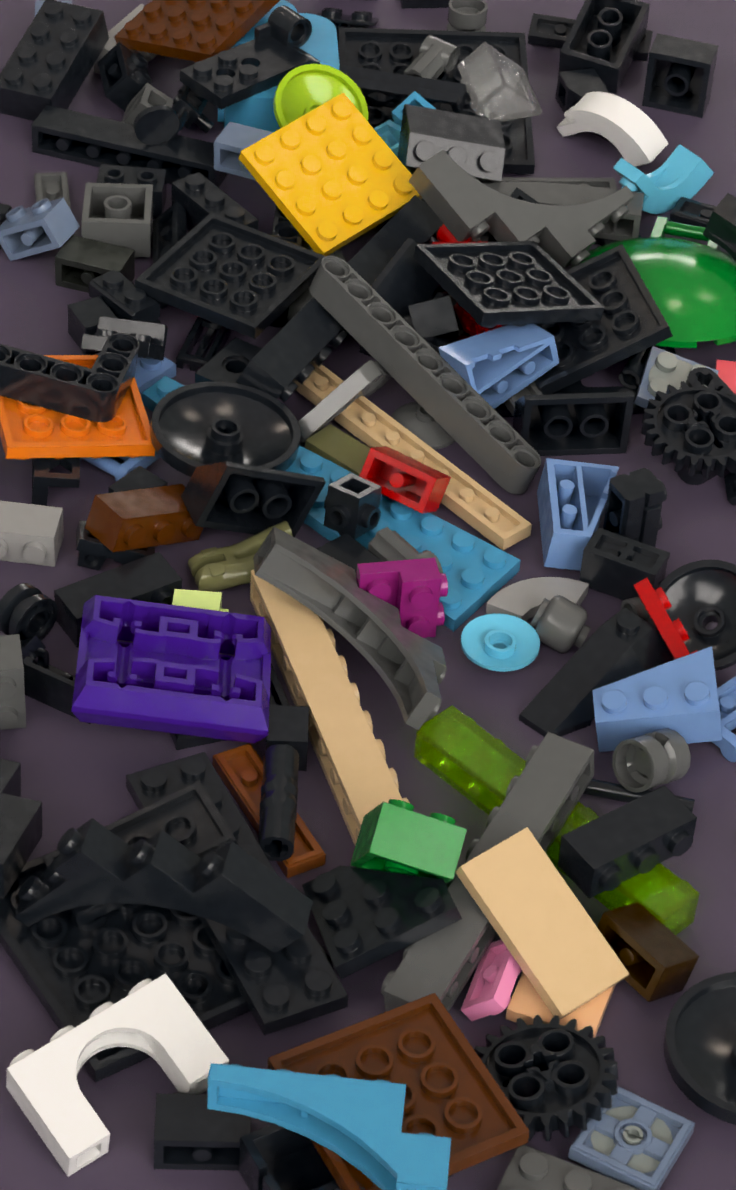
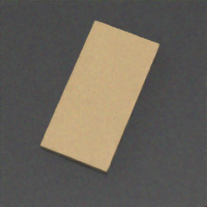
M528 827L461 865L455 871L553 1016L559 1015V1020L629 975L627 969Z

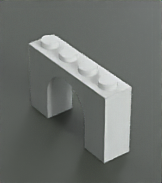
M166 973L153 981L145 979L139 982L129 991L127 997L115 1004L112 1002L102 1004L91 1013L88 1020L75 1028L73 1025H68L60 1029L51 1037L48 1044L38 1050L28 1049L23 1051L11 1061L7 1068L6 1088L68 1177L106 1154L109 1149L110 1132L82 1094L77 1082V1075L80 1069L93 1055L114 1047H128L140 1050L151 1056L161 1066L179 1092L188 1094H202L208 1090V1076L211 1063L228 1065L229 1063L227 1056Z

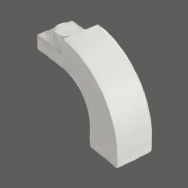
M606 92L587 93L576 105L564 113L565 119L556 127L562 137L581 132H594L605 137L618 149L623 158L634 167L651 163L669 144L659 128L642 110L629 101Z

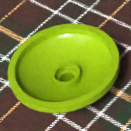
M306 64L288 72L277 86L273 100L274 114L280 128L343 92L367 121L368 107L363 93L350 77L336 68L323 64Z

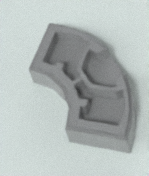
M538 577L522 580L501 589L487 602L486 613L508 614L527 621L536 615L544 598L551 600L554 596L560 595L580 606L588 594L589 584L562 577Z

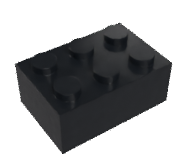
M585 0L560 51L559 72L594 68L600 79L604 80L607 91L617 94L647 30L650 4L638 0Z

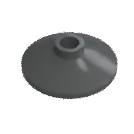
M418 402L407 403L396 409L391 415L393 419L434 450L445 448L455 442Z

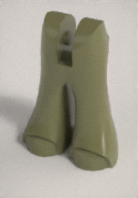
M288 522L278 523L230 546L211 547L201 550L200 553L189 558L188 567L195 578L198 590L218 592L250 583L251 570H254L253 557L273 527L292 536Z

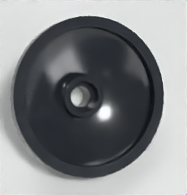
M710 559L691 562L674 570L657 588L662 587L672 608L666 610L670 619L674 621L679 618L690 637L689 640L684 642L688 651L691 653L695 650L700 651L712 646L715 671L736 664V565L726 561ZM648 614V622L654 625ZM715 621L718 623L717 627L713 630L705 629L709 622Z

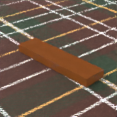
M251 743L213 755L212 765L259 835L260 797L264 763ZM298 813L295 821L294 853L286 860L276 861L286 878L323 866L326 862L325 852Z

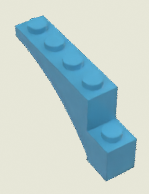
M210 1064L207 1109L245 1115L274 1123L301 1134L335 1152L359 1169L381 1190H447L451 1138L438 1137L429 1133H401L406 1084L391 1083L386 1080L371 1081L344 1078L333 1074L297 1073L286 1069L251 1068L239 1064Z

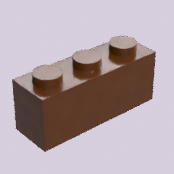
M183 484L97 494L94 497L85 525V529L111 552L199 540L204 527L195 526L181 498L186 488Z

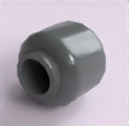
M560 595L554 596L551 600L544 598L530 624L538 633L540 643L561 654L567 653L573 645L580 648L591 630V627L585 625L588 617L587 610Z

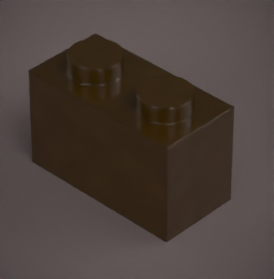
M639 902L603 913L597 928L629 972V975L624 979L648 1002L683 991L699 958L692 949Z

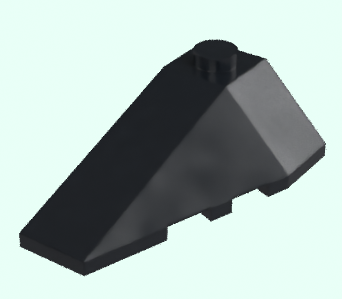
M624 607L591 635L519 714V721L544 737L547 732L564 736L591 725L592 719L595 718L592 690L673 661L674 659L656 626Z

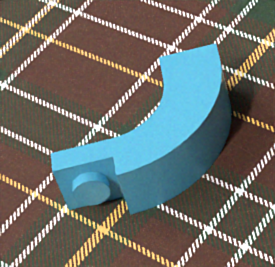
M680 144L662 166L649 174H644L623 158H620L613 167L622 177L619 181L622 185L621 188L627 186L632 192L644 193L642 210L651 214H662L674 209L681 197L691 199L714 173L703 159Z

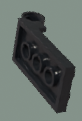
M279 6L270 14L267 23L255 27V37L253 40L181 69L180 82L219 109H224L275 87L294 68L306 64H320L319 60L300 48L308 41L311 35V22L289 7Z

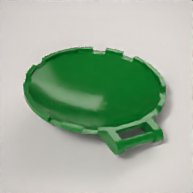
M663 216L657 217L649 238L627 239L597 247L589 251L590 257L585 261L622 244L673 335L659 342L656 346L696 348L697 342L714 340L717 346L736 341V260L731 255L719 250V245L703 235L706 227L668 221V217ZM668 234L691 239L708 241L707 245H704L683 239L665 238V235Z

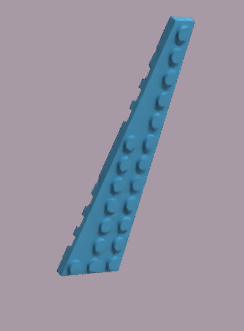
M164 376L142 392L143 404L153 412L157 403L164 396L184 385ZM299 445L297 457L286 471L323 477L326 483L304 523L327 540L332 541L341 535L337 531L324 526V501L328 493V485L352 472ZM381 494L379 509L381 516L377 527L355 539L368 550V544L375 537L376 532L388 527L391 531H396L419 553L425 550L434 553L448 581L447 597L439 598V602H442L444 607V625L453 632L520 571V559L431 513L422 514Z

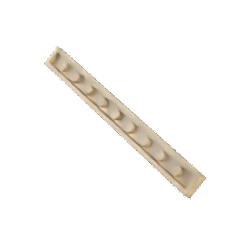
M314 363L313 366L316 369L304 384L296 382L298 385L296 391L316 406L344 381L324 365L318 367ZM360 396L334 419L370 448L387 446L450 476L451 479L441 503L504 551L531 535L532 524L366 397Z

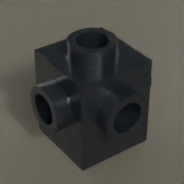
M353 473L329 484L328 493L324 501V526L337 531L339 535L348 533L354 539L377 527L381 516L379 505L382 486Z

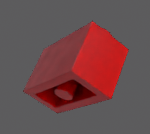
M387 446L371 447L359 475L382 486L381 494L422 514L438 510L451 479L450 476Z

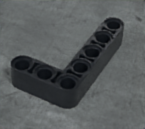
M115 333L110 335L92 369L0 344V396L94 422H108L115 417L135 377L140 343L137 338L130 334Z

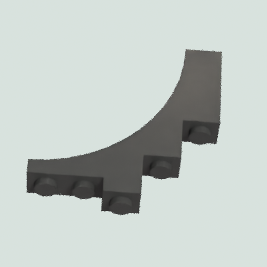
M443 149L420 164L409 180L410 184L458 241H465L470 237L476 240L487 230L497 242L535 241L563 269L571 264L575 267L590 257L588 250L596 241L595 237L606 228L604 224L609 220L616 223L629 212L626 206L635 196L625 186L611 195L583 204L544 205L531 203L505 195L483 184L461 168Z
M273 527L253 557L255 575L305 605L346 638L369 661L385 681L400 707L405 724L419 730L427 718L432 719L437 714L441 706L442 698L438 685L444 679L447 671L443 648L402 627L399 609L359 588L355 569Z

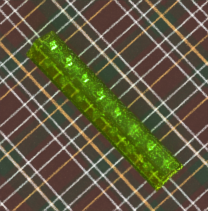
M452 705L425 722L416 731L414 757L488 815L495 806L500 807L502 805L511 779L515 775L520 776L525 769L526 761L506 747L500 739L493 737L477 725L471 717L464 715ZM579 801L546 853L554 866L563 874H565L564 871L558 866L562 835L599 818L591 808L584 806ZM659 863L651 871L645 874L639 873L622 882L614 890L604 891L594 896V898L609 910L639 902L671 932L677 935L694 922L699 892L687 881L680 879Z

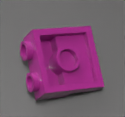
M435 557L357 564L356 579L359 588L397 607L402 627L423 638L435 637L436 626H443L445 621L444 607L442 602H439V598L447 597L448 595L446 574L439 572Z

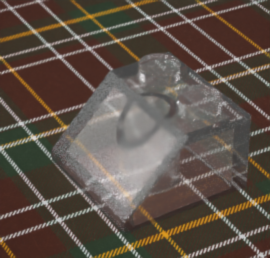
M482 43L457 65L462 77L460 83L466 84L467 92L471 98L469 104L477 115L481 117L485 115L489 119L500 120L501 122L538 116L543 112L524 69L488 43Z

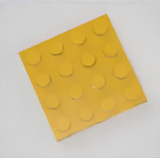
M344 92L242 150L238 157L313 251L324 256L330 255L396 215L415 195L422 199L409 182L412 174Z

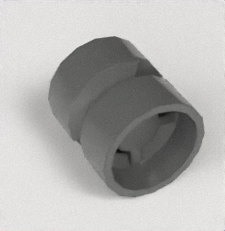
M450 0L447 31L486 32L485 24L488 10L486 1Z
M665 728L622 741L614 750L612 767L620 785L628 791L638 793L680 780L688 772L691 754L683 736L675 730Z

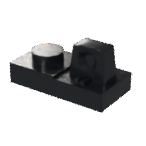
M79 520L76 529V550L78 551L77 565L80 567L100 571L106 558L113 559V561L124 565L155 553V546L111 552L85 529L86 521Z

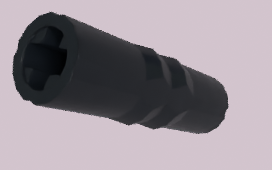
M287 744L272 745L264 753L258 843L270 861H283L290 858L294 853L299 753L295 748Z

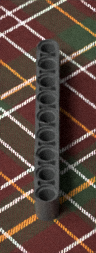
M325 256L322 258L309 287L311 295L504 490L512 494H524L541 466L542 460L540 455L346 261L336 256Z

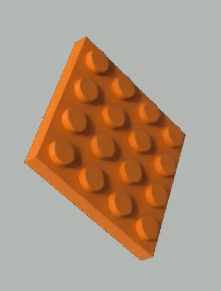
M43 355L92 369L98 355ZM135 377L115 417L108 422L101 423L0 396V438L6 459L136 458L139 456H155V448L150 437L151 426Z

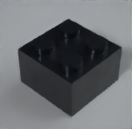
M658 33L649 52L642 106L703 118L711 97L718 45Z

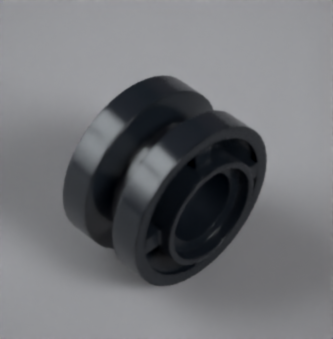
M30 583L16 585L0 601V631L5 635L20 634V642L35 635L40 640H43L56 622L58 615L57 604Z

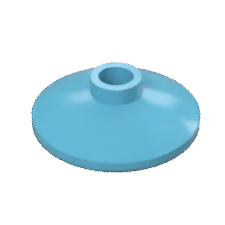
M493 613L479 616L471 620L464 627L461 634V648L466 657L474 664L492 671L508 672L522 669L536 659L540 650V638L536 630L523 619L508 614Z

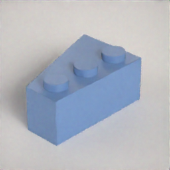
M534 323L521 327L509 324L438 347L440 356L493 409L560 363L554 335Z
M546 458L537 489L544 567L581 571L583 550L601 523L606 510L610 478L617 476L619 466Z
M712 646L592 690L599 752L614 751L616 746L624 740L665 728L678 732L683 736L687 744L722 741L720 707Z

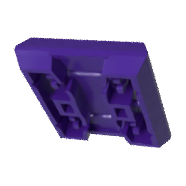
M95 595L86 601L83 606L71 711L80 722L256 743L268 736L271 626L265 617ZM117 640L132 641L133 643H130V642H122V641H117ZM219 653L232 654V655H234V656H231V655H223V654H219Z

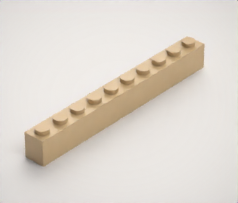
M251 570V603L257 616L265 617L271 626V650L295 706H309L308 737L356 846L364 815L382 802L388 803L389 799L410 802L406 797L402 798L399 793L396 771L394 768H388L386 764L383 742L381 739H375L372 733L371 716L367 710L363 711L360 706L358 687L355 682L350 683L347 677V664L343 655H337L332 630L330 628L326 629L324 620L305 605L274 585L255 575V571Z

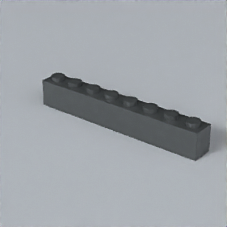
M547 732L540 745H534L529 751L525 769L521 775H515L511 779L502 805L500 807L495 806L490 812L486 823V830L481 838H475L471 842L467 850L465 863L526 827L529 828L542 849L547 853L594 776V749ZM456 873L454 879L448 882L446 886L462 919L405 947L403 961L396 971L391 970L387 974L382 984L381 994L384 996L385 1012L433 993L438 996L449 1012L496 936V931Z

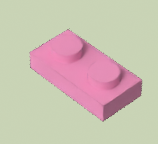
M501 939L492 942L480 960L461 1007V1011L471 1021L489 1015H498L504 1011L510 1003V995L516 979L522 971Z

